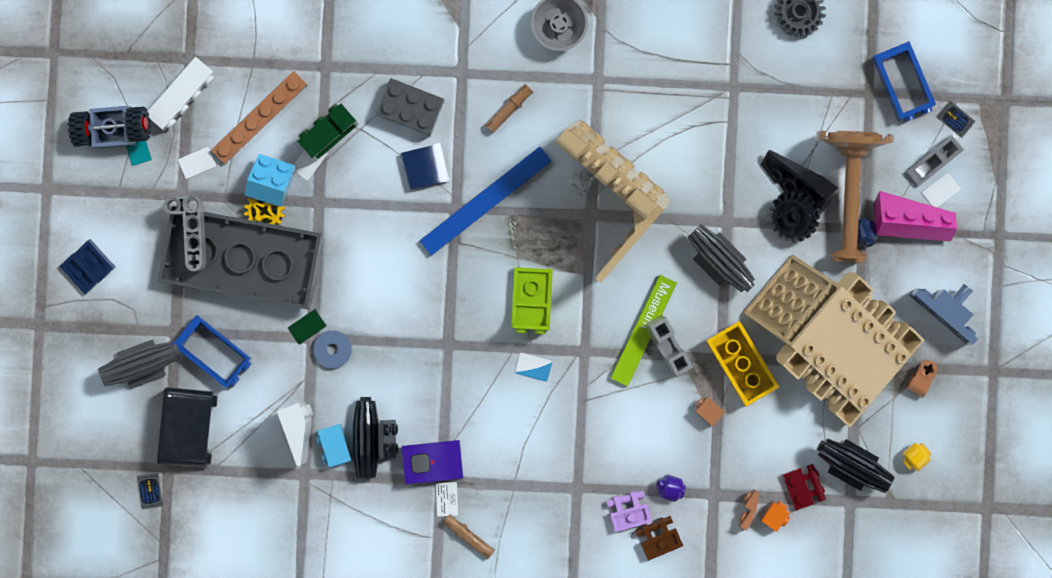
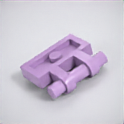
M632 491L628 495L621 497L617 495L613 497L614 499L606 500L608 508L614 506L617 508V512L610 513L615 532L652 522L647 503L639 505L638 500L645 498L644 491ZM633 502L634 507L623 510L622 504Z

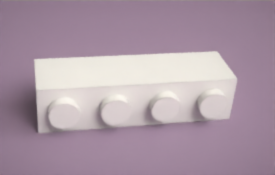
M195 57L147 111L149 112V118L162 130H170L177 121L175 119L179 114L183 115L189 109L188 104L192 100L195 101L202 94L200 90L205 85L209 86L212 83L215 73Z

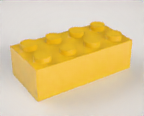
M740 321L735 322L705 340L745 407L779 388V385Z

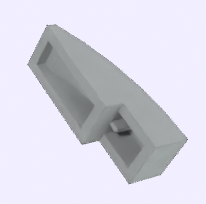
M953 133L911 167L907 173L920 186L966 147L956 134Z

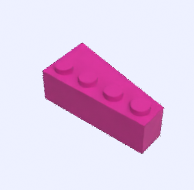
M879 191L873 204L876 235L951 242L958 229L955 212Z

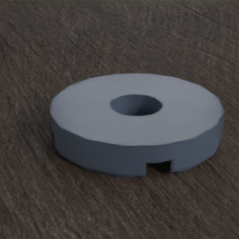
M339 331L322 333L314 344L316 360L327 368L343 366L352 354V345L349 338ZM330 344H335L338 347V352L335 355H330L327 351Z

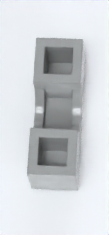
M660 315L645 324L647 331L672 375L679 376L693 368L686 352L676 342L674 338L675 332L667 317Z

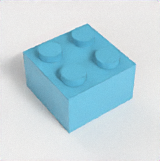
M258 154L247 179L245 196L281 207L292 183L295 165Z

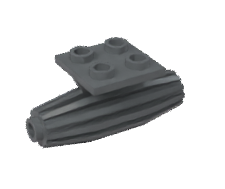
M700 224L687 237L698 252L693 260L719 286L726 281L740 292L744 290L748 292L755 285L753 283L755 280L754 276L744 264V261L747 259L720 232L716 235Z
M152 339L117 352L118 357L98 368L99 375L104 386L128 382L131 389L166 376L164 367L178 360L177 356L180 355L177 344L173 345L172 342L155 345Z

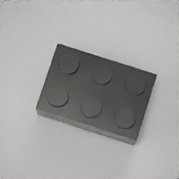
M390 78L376 114L431 136L445 100Z

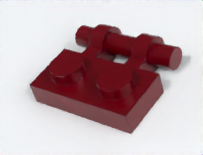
M813 463L806 466L807 474L803 475L801 468L782 474L796 511L813 505L812 497L817 495L819 502L826 500L824 494L826 491L824 486H821L818 478L820 476L819 472L815 470ZM811 479L814 489L810 491L806 484V480Z

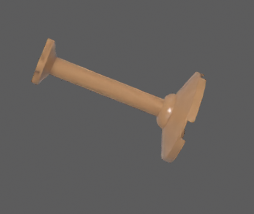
M817 131L816 139L839 148V152L846 156L842 248L830 253V256L833 257V261L861 263L865 258H868L867 254L857 249L862 157L867 156L870 149L894 142V135L887 134L885 138H882V134L877 132L837 131L828 132L826 136V131Z

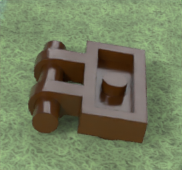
M671 516L658 518V521L649 525L644 524L642 528L635 530L638 537L646 535L647 540L641 542V546L648 561L683 546L677 529L668 530L667 525L673 523ZM659 528L662 529V534L652 537V531Z

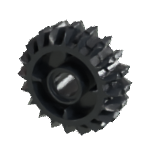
M796 190L791 193L786 191L784 195L780 194L778 200L775 199L773 201L774 206H771L769 209L773 212L768 216L773 219L769 225H775L773 232L779 231L778 237L785 235V241L791 238L792 242L797 240L802 242L805 238H810L811 233L816 232L815 227H818L820 224L816 221L820 219V215L816 214L819 208L813 207L816 201L810 202L809 195L804 198V192L797 194ZM792 212L797 215V220L792 218Z

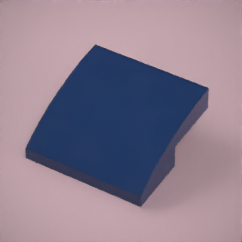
M441 144L400 153L409 190L449 181Z
M91 239L87 240L60 265V268L85 295L116 268Z

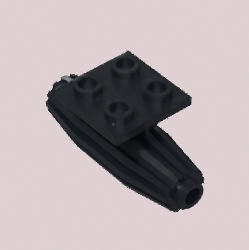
M360 397V401H356L352 424L353 460L356 477L376 478L379 455L380 459L396 458V454H398V444L396 443L398 425L396 420H380L379 423L376 402L372 401L371 397Z
M827 438L825 441L821 440L816 448L819 451L818 456L831 465L827 472L859 491L862 490L863 486H867L886 493L894 481L895 476L877 463L879 457L847 439L841 444Z

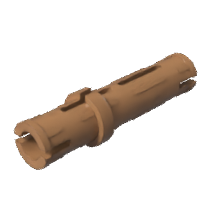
M524 84L514 96L511 95L509 97L510 100L485 126L495 133L514 111L523 106L522 103L534 92Z
M451 514L442 523L456 534V537L466 541L487 560L495 551V549L471 532L466 524H462Z

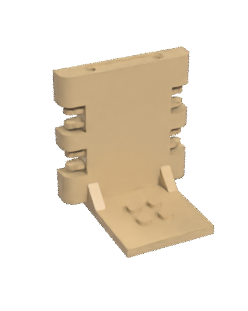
M580 119L567 127L555 143L574 160L577 159L595 175L594 177L604 186L607 185L625 201V204L633 210L635 230L632 228L623 239L625 241L624 245L619 243L612 251V259L595 277L601 283L664 211L671 200L666 197L667 193L660 186L655 184L642 171L638 173L631 161L626 159L613 146L609 148L605 144L606 140Z
M792 254L743 313L785 344L777 354V362L796 379L805 378L807 390L820 401L827 399L829 410L850 428L924 342V339L907 323L894 321L893 316L896 314V311L889 304L882 300H872L871 294L874 290L856 273L849 272L836 283Z

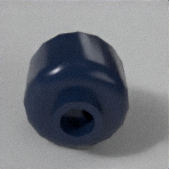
M863 218L858 222L857 245H864V248L875 245L879 235H876L875 222L868 218Z

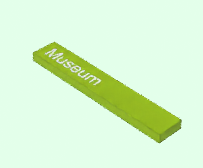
M659 275L611 379L626 386L629 385L651 339L645 324L663 314L677 282Z

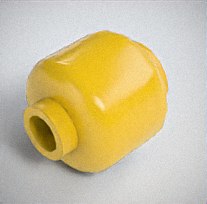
M913 443L902 454L904 457L902 462L909 470L913 468L916 471H920L931 461V452L923 443Z

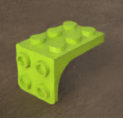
M514 267L511 329H515V333H526L527 329L534 330V334H546V330L550 331L553 269Z

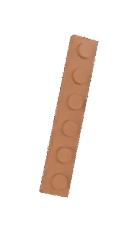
M293 71L211 151L226 164L308 85Z

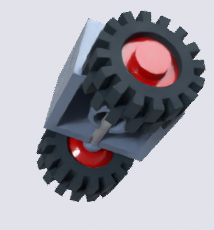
M144 106L89 109L90 113L88 111L72 112L68 118L69 138H71L70 142L75 147L91 145L93 148L136 146V142L148 141L150 138L149 134H151V120L149 112H147V108Z

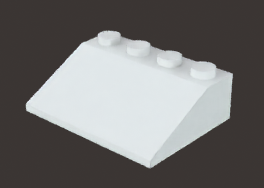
M301 402L277 411L297 466L307 462L312 423L311 416L313 415L310 404L306 405V402Z

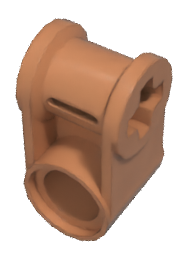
M929 360L922 361L910 378L906 389L923 398L937 373L936 364ZM929 364H931V365H930V368L932 369L931 373H930V372H927V373L925 374V371H926V370L923 369V367H924V366H929Z

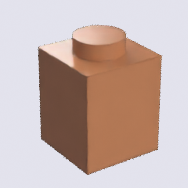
M701 397L695 404V412L711 426H714L725 413L709 397L705 399Z

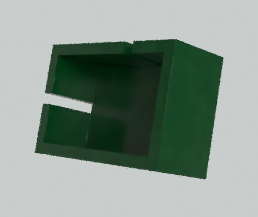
M342 103L339 105L334 104L328 110L329 114L326 117H319L313 123L315 125L310 130L306 129L299 135L298 143L315 162L359 125Z

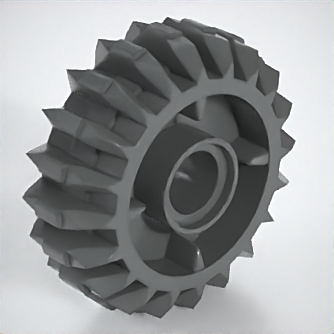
M777 0L781 5L775 4L774 6L775 9L780 10L775 12L774 16L781 17L776 20V23L783 22L784 24L780 29L783 30L787 27L786 34L793 30L794 37L797 36L798 31H800L801 37L805 36V31L808 35H811V28L817 31L819 28L816 24H823V21L819 18H825L826 14L820 13L826 7L819 6L824 0ZM802 7L805 10V14L798 16L795 13V8Z

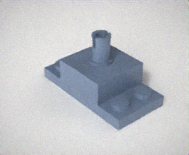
M963 284L954 296L943 289L938 290L932 297V294L924 288L914 289L909 294L910 297L966 345H974L978 340L975 336L976 332L969 326H964L974 315L962 305L968 296L973 293L972 289L968 288L967 285Z

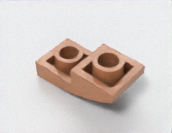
M756 490L748 491L743 499L745 501L743 505L749 511H744L738 521L741 522L739 526L746 531L754 518L758 505L759 492Z

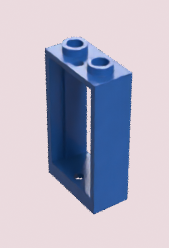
M910 41L872 57L898 121L903 119L904 122L914 119V114L921 112L924 115L933 111L932 107L936 103ZM907 52L928 103L903 113L882 61Z
M199 315L193 318L173 343V345L177 344L180 352L225 388L234 387L240 379L238 375L242 371L246 372L252 364L250 362L252 357ZM200 325H203L244 358L228 380H225L184 347Z

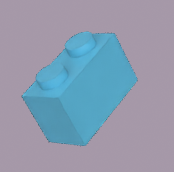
M341 423L318 430L319 435H316L318 445L323 447L324 453H322V458L325 465L328 464L330 468L352 460Z

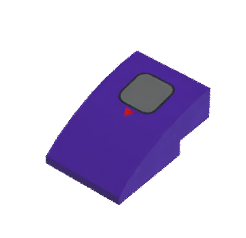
M460 440L402 445L405 484L463 478Z

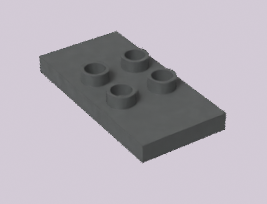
M172 206L171 211H175L178 207ZM204 212L206 267L200 272L190 271L185 264L183 215L170 214L157 282L310 310L324 234ZM196 219L190 222L192 230L198 226ZM195 238L191 241V247L196 249L199 241ZM191 252V254H192V255H195V254H198V255H199V252H198V253H196V252ZM198 260L192 262V265L195 266L199 264Z

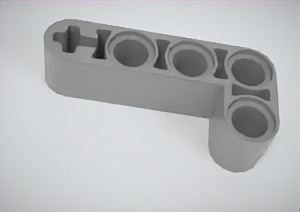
M195 196L169 197L164 201V210L168 214L183 215L186 267L190 271L200 272L206 267L203 202ZM192 200L197 202V207L194 210L189 208V203ZM173 201H176L178 204V208L175 211L170 209V204ZM196 219L198 226L192 230L190 222ZM196 238L199 241V245L196 249H193L191 241ZM191 252H196V253L199 252V255H198V254L192 255ZM198 260L199 264L196 266L192 265V262Z

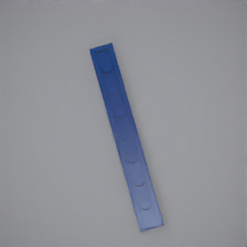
M539 146L422 238L420 242L431 256L551 163V159Z

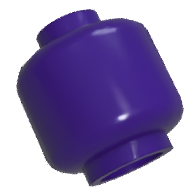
M667 474L657 481L656 489L660 498L676 502L683 498L686 485H684L681 478Z

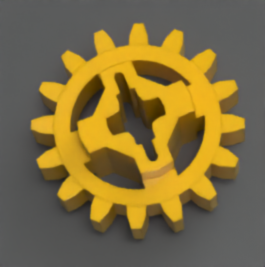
M247 199L250 202L249 205H244L248 209V212L244 213L245 216H249L247 220L263 222L266 219H270L272 222L268 224H282L280 218L286 216L282 213L286 207L277 206L276 215L273 210L275 205L267 202L259 203L257 199ZM258 206L263 207V208H267V207H268L267 211H268L269 214H271L272 216H269V215H266V214H263V215H262L263 212L261 211V209H260ZM253 207L256 209V216H255V218L253 217V212H252V211H253Z

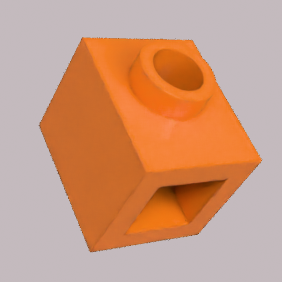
M772 501L760 518V521L777 532L781 526L785 527L790 520V517H788L790 513L787 511L788 507L780 501L777 504Z

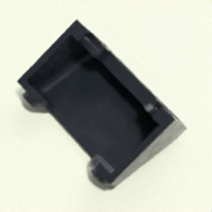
M165 387L157 464L207 468L208 465H211L212 453H209L208 439L211 411L213 407H217L218 401L215 391Z

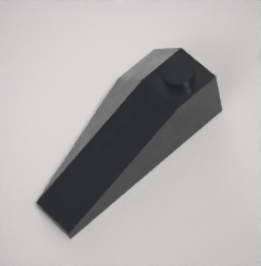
M772 150L766 153L760 164L774 183H778L784 190L783 194L786 191L791 193L796 190L797 194L804 192V198L809 195L810 202L816 201L813 207L819 208V211L816 212L818 215H821L839 189L824 176Z

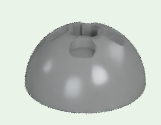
M541 0L533 10L531 28L535 38L541 45L550 50L565 51L575 47L582 41L587 32L588 17L583 5L578 0Z

